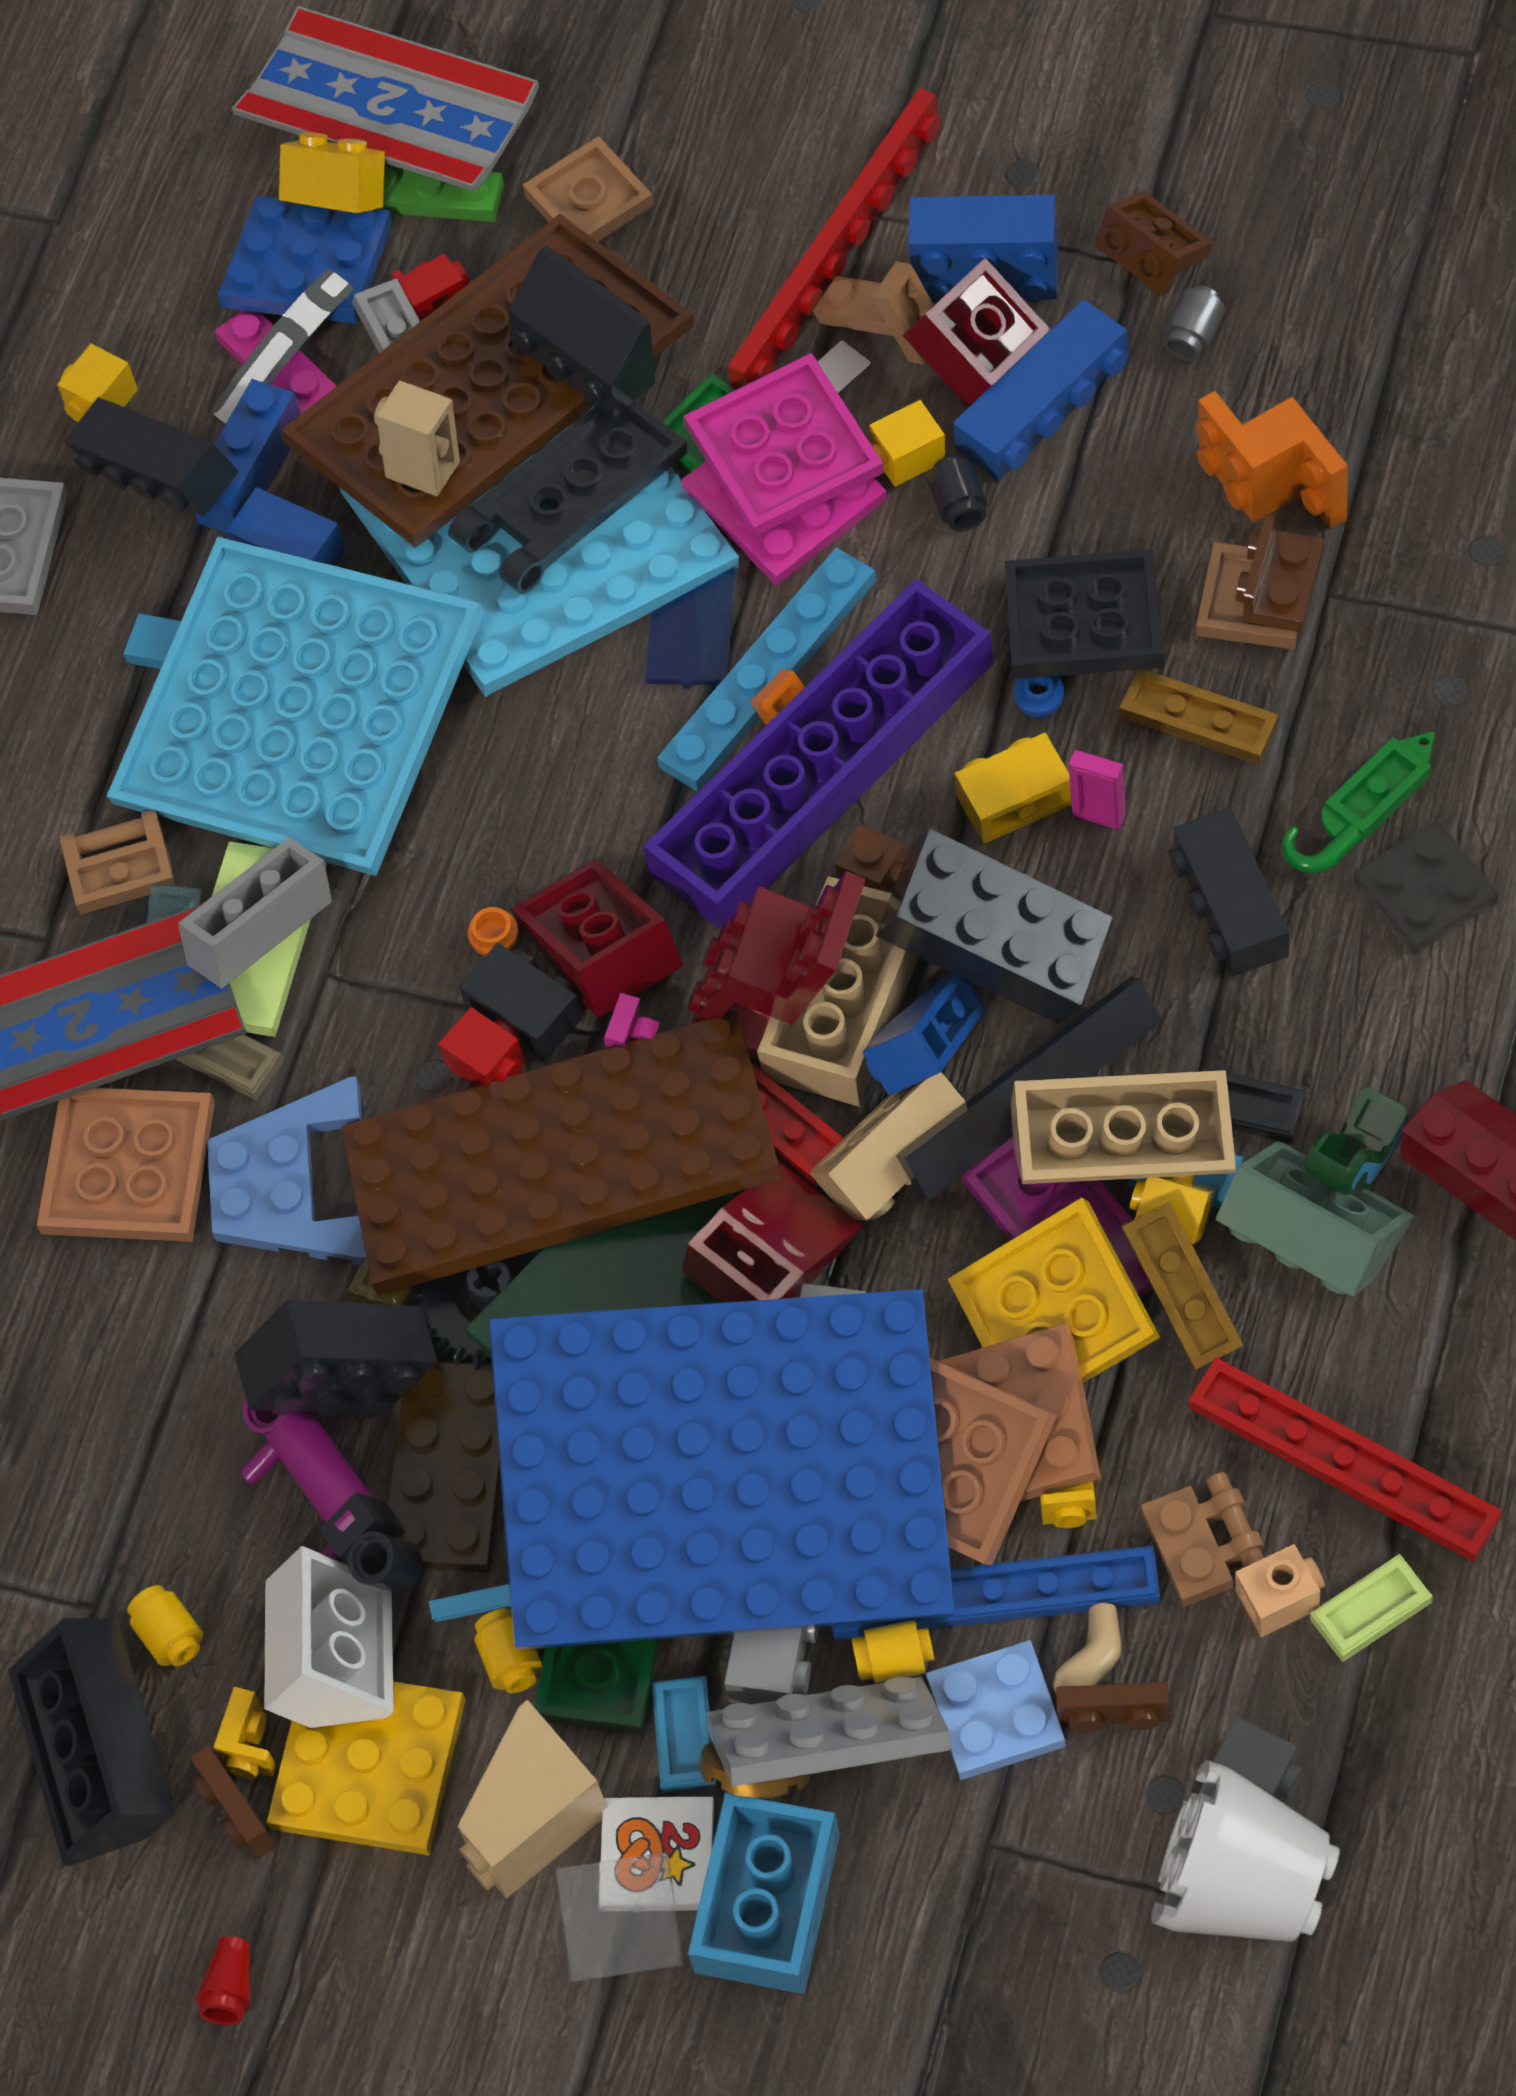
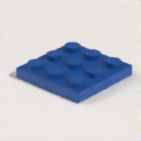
M256 196L218 293L220 307L284 315L297 298L326 269H331L353 286L354 289L324 320L357 324L359 315L352 304L354 294L370 288L392 227L391 211L374 209L361 213H352L281 201L279 198Z

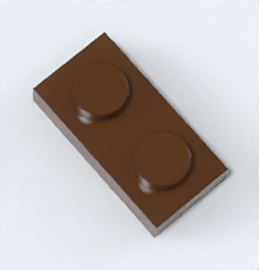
M1168 1682L1056 1687L1060 1726H1069L1073 1731L1092 1732L1101 1729L1103 1724L1123 1723L1130 1729L1145 1730L1158 1726L1159 1722H1170Z
M209 1745L190 1756V1759L200 1773L192 1778L191 1781L209 1807L218 1801L227 1813L228 1817L222 1820L220 1824L236 1848L240 1849L247 1844L257 1859L274 1849L276 1846L268 1832Z

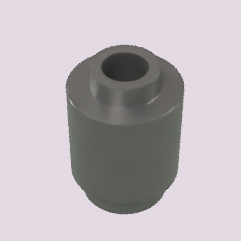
M1195 286L1194 288L1182 290L1163 331L1165 336L1163 345L1169 353L1183 360L1194 361L1199 358L1201 353H1205L1208 350L1226 311L1217 292L1206 286Z

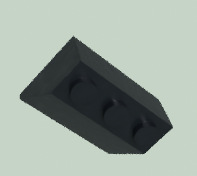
M545 245L540 249L508 310L511 341L520 353L526 356L531 355L546 366L549 373L558 381L565 380L577 389L591 406H599L611 416L616 417L655 384L650 321L549 246Z

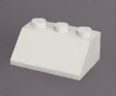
M301 1546L265 1581L264 1709L309 1728L388 1718L394 1712L392 1591L359 1583L352 1577L348 1565Z

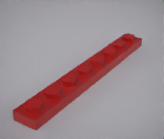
M919 88L728 364L730 385L737 390L772 373L774 363L782 351H788L792 347L801 323L807 315L811 316L814 314L813 309L822 298V293L830 281L842 274L846 258L854 246H860L868 235L871 221L878 211H884L888 207L895 186L902 176L907 177L912 172L916 164L917 154L924 144L932 142L936 137L941 123V118L937 112L936 94Z

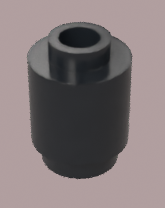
M948 456L937 461L929 471L926 480L941 520L948 524L951 530L958 532L977 527L986 518L987 500L972 462L957 456Z

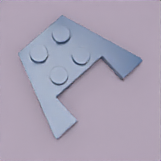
M357 1076L348 1077L207 1140L212 1234L216 1241L277 1252L282 1248L306 1252L312 1258L328 1260L329 1257L351 1260L353 1265L368 1266L359 1216L315 1221L310 1148L311 1133L342 1129L343 1125L362 1120L360 1084Z

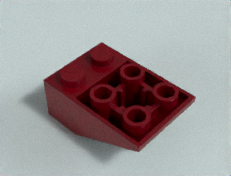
M781 1163L779 1167L782 1179L746 1189L722 1207L687 1245L681 1271L721 1303L799 1298L803 1283L812 1284L862 1230L863 1226Z

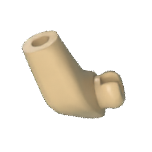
M1098 1603L1090 1607L1088 1636L1085 1647L1058 1668L1053 1682L1055 1692L1056 1687L1096 1685L1114 1667L1121 1655V1639L1116 1606L1109 1603Z

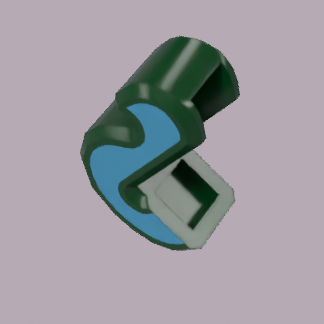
M1368 1086L1361 1088L1345 1118L1341 1131L1322 1132L1313 1142L1304 1162L1306 1174L1343 1195L1352 1194L1355 1189L1361 1191L1370 1187L1385 1168L1401 1138L1402 1129L1406 1126L1408 1119L1405 1106Z

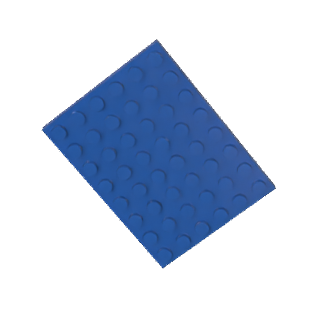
M923 1289L489 1320L514 1650L949 1617L955 1614Z

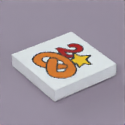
M604 1798L607 1808L602 1811L599 1898L601 1911L698 1910L714 1843V1798Z

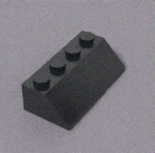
M63 1618L20 1658L8 1672L63 1866H69L147 1839L174 1816L175 1812L172 1805V1796L167 1788L158 1758L157 1745L151 1734L143 1707V1698L138 1690L129 1659L128 1647L124 1642L118 1619Z

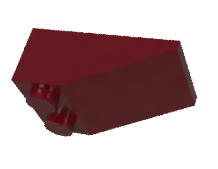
M596 858L511 908L514 917L558 975L567 980L578 992L577 999L597 1018L615 1009L620 993L635 996L646 988L661 983L668 975L683 967L665 919Z

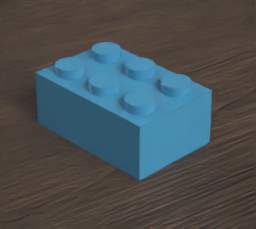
M725 1793L688 1950V1956L696 1974L805 1994L840 1837L835 1813Z

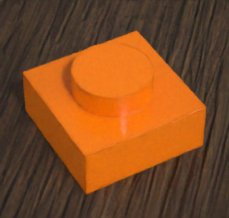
M783 668L750 703L767 725L805 686L794 671Z

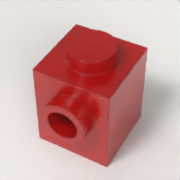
M472 1007L468 1009L438 1043L445 1066L474 1087L483 1084L489 1086L497 1080L503 1083L508 1077L520 1074L525 1063L519 1044V1034L503 1020L497 1019L493 1022Z

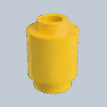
M154 1585L143 1590L132 1599L127 1608V1612L131 1616L130 1626L159 1665L182 1666L198 1654L203 1631L174 1592L166 1591L161 1585Z
M511 1608L497 1609L482 1616L475 1623L477 1634L474 1641L492 1687L498 1690H506L507 1693L511 1694L519 1693L532 1687L537 1681L536 1677L541 1673L542 1662L536 1648L514 1650Z
M915 1619L864 1630V1636L851 1638L860 1682L874 1679L875 1684L886 1682L893 1677H911L926 1674L924 1662L935 1660L928 1628L917 1630Z

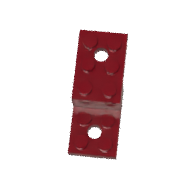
M846 871L834 887L826 885L817 905L807 906L760 886L748 902L740 900L731 920L727 918L724 921L718 938L713 937L705 952L702 965L708 967L703 982L698 981L687 1006V1010L694 1012L691 1024L706 1019L723 1018L735 1002L793 1025L837 970L866 879Z

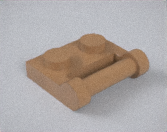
M148 810L141 812L142 818L76 836L72 832L59 836L75 904L80 915L176 887L163 829L156 811ZM147 837L146 841L82 859V855Z

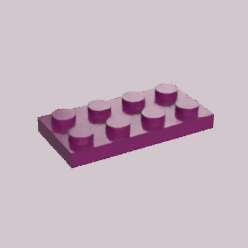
M1013 1137L961 1176L964 1185L1010 1241L1078 1199L1084 1198L1090 1203L1139 1298L1153 1290L1121 1226L1133 1220L1100 1180L1022 1184L1014 1152Z

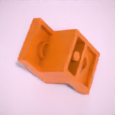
M1216 391L1198 400L1199 422L1196 423V430L1199 435V450L1196 452L1197 458L1203 470L1209 476L1215 474L1224 485L1225 495L1233 508L1236 510L1243 509L1251 521L1255 523L1262 519L1265 514L1269 515L1301 496L1308 512L1314 517L1319 515L1330 529L1347 520L1348 465L1293 397L1243 425Z

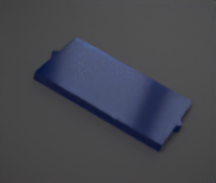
M735 566L651 612L646 672L647 684L682 685L683 688L689 689L692 685H719L728 675Z

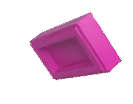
M1074 750L1068 764L1072 815L1110 828L1120 829L1126 815L1123 764Z

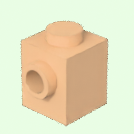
M1295 1544L1235 1572L1236 1593L1260 1637L1293 1623L1320 1607V1589L1325 1587L1322 1575L1311 1557L1303 1560Z

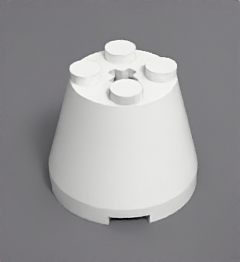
M1209 1760L1204 1761L1196 1776V1781L1204 1784L1199 1794L1192 1792L1188 1800L1183 1801L1167 1845L1157 1880L1161 1882L1160 1890L1166 1892L1164 1905L1155 1902L1151 1912L1152 1923L1177 1932L1289 1942L1295 1941L1300 1933L1312 1935L1322 1909V1903L1315 1900L1321 1879H1331L1337 1865L1340 1848L1329 1844L1328 1832L1229 1767Z

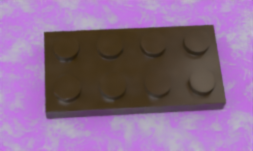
M437 1362L420 1379L418 1385L409 1389L402 1396L388 1506L404 1527L396 1537L412 1541L419 1548L422 1555V1569L490 1572L501 1483L492 1365L481 1364L480 1369L475 1370L473 1364L459 1363L455 1365L454 1363ZM387 1557L385 1558V1561H384V1567H385L386 1562H387Z

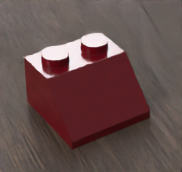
M984 258L902 336L968 407L1051 329L990 262Z

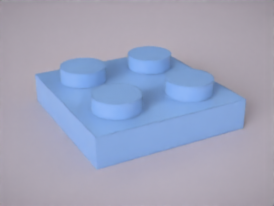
M1031 1640L926 1673L934 1702L950 1730V1751L960 1781L1066 1747L1065 1738Z

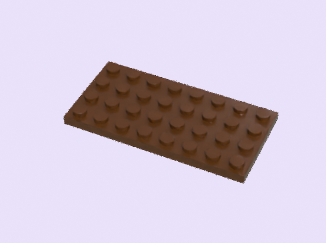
M561 214L553 218L281 429L283 442L414 548L423 543L453 519L462 509L468 507L593 407L585 401L577 389L565 380L558 381L549 373L546 366L534 357L520 353L510 338L511 329L508 310L539 250L545 245L549 246L650 321L653 358L694 327L693 314ZM399 380L452 399L460 462L438 497L385 477L383 457L379 453L380 438L378 425L375 424L374 416L380 400L384 396L389 397Z
M737 1011L726 1013L723 1018L706 1019L655 1034L652 1040L641 1038L627 1042L625 1048L610 1047L508 1077L503 1083L497 1080L489 1086L483 1084L342 1126L371 1284L377 1296L782 1179Z

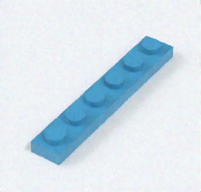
M836 547L657 757L659 768L699 792L761 718L750 701L783 668L794 671L796 675L802 670L877 581L875 570Z

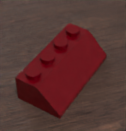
M1464 1080L1436 1092L1402 1129L1400 1158L1516 1241V1115L1472 1083Z

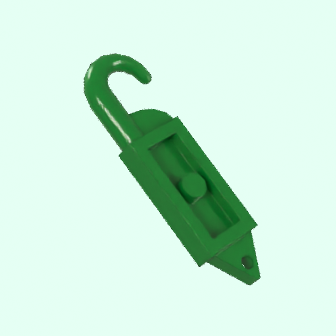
M1429 732L1400 741L1392 737L1325 802V806L1321 811L1322 826L1332 840L1317 854L1305 856L1295 849L1294 839L1298 834V828L1291 826L1284 834L1281 844L1283 856L1290 866L1301 872H1324L1335 866L1359 841L1364 842L1431 777L1432 766L1429 762L1435 733Z

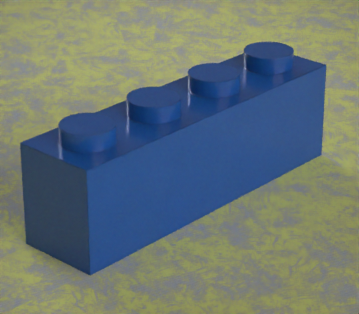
M1083 299L953 422L955 450L997 481L1002 479L1011 469L1016 470L1021 467L1027 460L1030 451L1042 439L1051 438L1059 430L1064 418L1076 407L1081 408L1086 405L1094 395L1096 388L1106 378L1116 376L1124 368L1128 360L1127 330Z

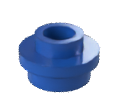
M1058 676L1018 679L1014 686L1016 705L1021 711L1033 718H1045L1052 715L1059 708L1064 698L1063 684ZM1043 688L1046 689V692L1034 694L1031 690Z

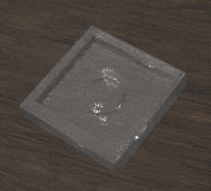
M668 1852L556 1869L571 1982L684 1965Z

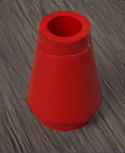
M225 1936L217 1940L216 1948L195 1997V2001L199 2005V2016L208 2022L219 2025H235L243 2020L244 2013L251 2008L250 1944L246 1940L233 1936Z

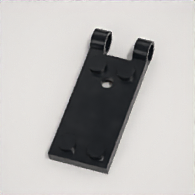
M635 401L616 417L611 416L599 406L594 407L473 505L462 509L452 520L448 529V536L467 552H474L486 543L496 525L502 528L524 547L515 550L507 557L500 569V578L519 594H525L538 584L547 567L687 454V442ZM545 503H554L558 506L554 510L540 509Z

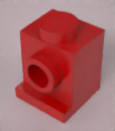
M445 254L430 262L418 265L412 272L404 276L400 270L391 274L392 280L397 278L419 321H422L470 283L467 273L460 262L455 260L451 263Z

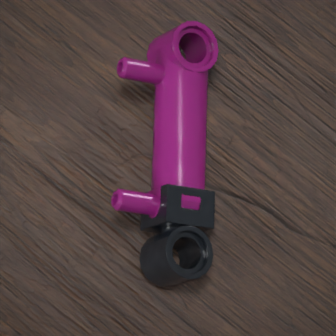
M245 1397L243 1417L247 1426L253 1431L263 1434L268 1442L241 1468L242 1477L247 1482L256 1484L280 1459L325 1523L320 1528V1531L329 1544L320 1554L339 1562L344 1558L348 1559L350 1573L359 1583L396 1593L407 1591L413 1587L419 1579L423 1567L419 1548L412 1541L396 1537L404 1529L403 1525L386 1501L372 1497L317 1419L316 1412L295 1411L286 1415H276L272 1411L249 1410ZM387 1557V1562H386V1565H385V1567H384V1561H385V1558Z

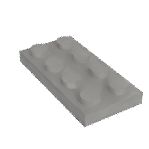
M898 1676L887 1680L885 1683L861 1687L843 1685L833 1689L831 1692L806 1696L789 1694L782 1696L776 1701L752 1705L734 1703L726 1706L724 1709L707 1712L708 1733L732 1787L951 1750L950 1730L922 1677Z

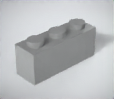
M288 837L178 923L187 965L221 989L332 902L324 860Z

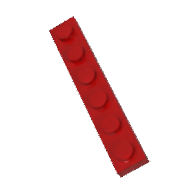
M1217 1357L1189 1399V1409L1474 1563L1501 1520L1502 1510Z

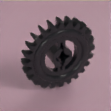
M562 1242L411 1286L410 1288L419 1294L407 1296L408 1306L422 1307L432 1345L437 1344L435 1347L436 1357L445 1359L454 1353L453 1363L455 1365L459 1363L467 1364L470 1360H473L475 1370L480 1369L481 1364L487 1365L488 1362H492L489 1326L485 1327L470 1322L459 1312L456 1306V1292L464 1277L465 1286L476 1313L488 1320L567 1314L564 1312L565 1310L575 1308L578 1300L574 1294L568 1292L576 1289L579 1281L575 1274H568L574 1267L573 1258L570 1255L561 1257L565 1248L564 1243ZM503 1262L516 1265L527 1274L531 1283V1295L522 1312L516 1307L518 1291L508 1266ZM480 1275L488 1286H492L495 1290L500 1291L505 1308L512 1316H509L503 1309L501 1300L495 1290L491 1291L488 1287L483 1286Z

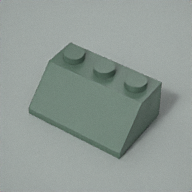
M1279 1140L1239 1165L1215 1220L1229 1227V1231L1234 1237L1247 1243H1257L1274 1252L1276 1259L1282 1264L1291 1268L1308 1271L1320 1278L1324 1287L1338 1294H1349L1353 1297L1373 1282L1415 1216L1368 1189L1361 1191L1355 1189L1354 1193L1343 1195L1312 1178L1305 1171L1304 1162L1306 1155Z

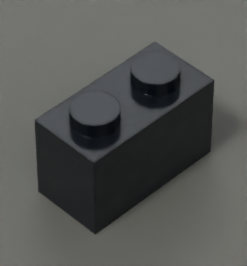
M498 942L459 985L467 1011L472 1007L493 1022L500 1019L509 1024L520 1036V1047L542 1062L549 1058L583 1018L577 999L578 992L567 980L557 975L550 978L539 970L537 963L528 954L519 949L512 952Z

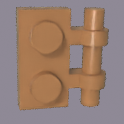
M1224 1472L1212 1475L1207 1479L1206 1483L1213 1496L1207 1502L1199 1504L1192 1487L1188 1486L1141 1505L1143 1519L1182 1607L1232 1589L1233 1579L1228 1570L1229 1567L1239 1563H1243L1244 1567H1247L1264 1558L1262 1554L1265 1549L1264 1543L1258 1531H1252L1243 1512L1246 1504L1241 1492L1237 1488H1232ZM1224 1520L1232 1540L1230 1543L1218 1547L1209 1525Z

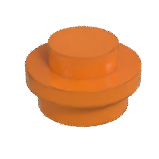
M488 907L477 912L468 927V938L472 948L484 956L489 953L497 942L511 950L519 936V929L514 917L507 911L497 907Z

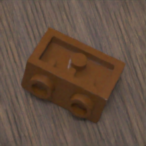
M1141 191L1107 206L1095 244L1158 294L1164 295L1170 292L1177 271L1206 259L1213 242L1147 192Z
M1265 514L1261 531L1252 530L1247 551V559L1253 560L1250 573L1242 571L1237 586L1236 601L1244 602V622L1303 633L1324 552L1323 538L1275 530V516Z

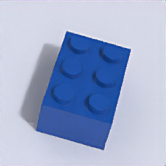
M1055 195L910 197L908 238L910 264L932 303H937L984 258L990 262L1023 300L1036 302L1042 299H1057L1059 250Z

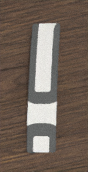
M326 269L297 298L264 336L211 409L212 414L226 424L251 379L271 385L287 362L323 320L353 291V286L331 269Z

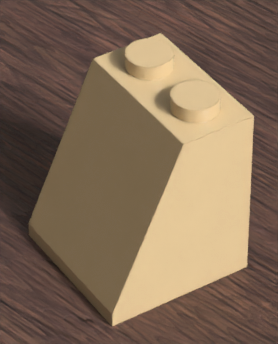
M528 1700L518 1707L458 1824V1829L465 1841V1844L459 1850L468 1861L467 1867L487 1891L495 1885L506 1899L602 1820V1811L607 1808L598 1781Z

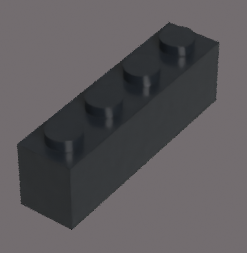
M97 397L64 440L77 454L74 462L87 474L95 478L99 474H103L110 482L121 489H126L129 485L150 501H154L158 497L171 509L181 514L186 509L205 517L239 472L212 442L100 397Z

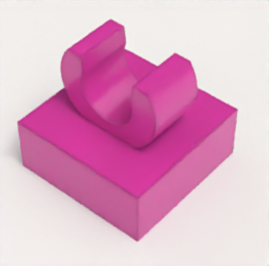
M620 993L604 1037L605 1049L610 1047L625 1048L627 1042L641 1038L652 1040L654 1035L658 1034L660 1023L650 1018L641 1017L640 998Z

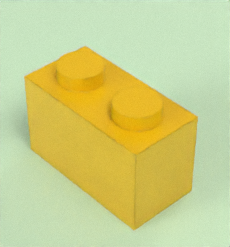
M301 133L299 134L298 141L280 144L279 200L352 213L383 208L385 151L367 149V142L364 140L341 139L337 144L327 142L326 134Z
M1046 732L1033 738L1019 739L1012 743L1007 750L989 758L974 759L967 763L962 770L954 773L957 799L983 845L1071 806L1069 772Z

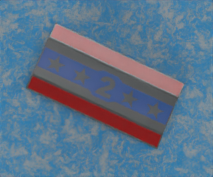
M202 904L0 975V1121L247 1034L230 983L221 989L187 965L178 923Z

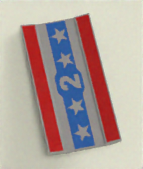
M297 6L285 30L283 39L250 90H247L231 109L234 115L296 135L301 133L326 134L327 142L338 144V141L341 139L364 140L367 142V149L385 151L386 164L475 192L487 179L530 109L539 84L538 80Z

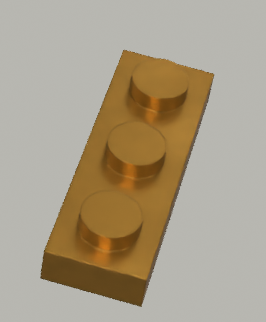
M1145 669L1137 670L1119 707L1120 718L1259 766L1279 726L1278 714Z
M1170 1202L1121 1226L1194 1370L1211 1363L1216 1357L1220 1358L1244 1346Z

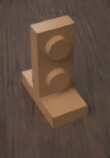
M895 262L881 283L836 276L813 309L820 324L894 336L908 362L924 365L926 362L902 336L934 306L915 270L909 263Z

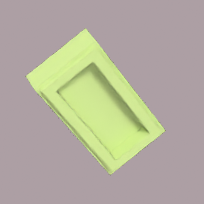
M1398 1554L1310 1613V1621L1343 1663L1430 1605L1433 1596L1404 1558Z

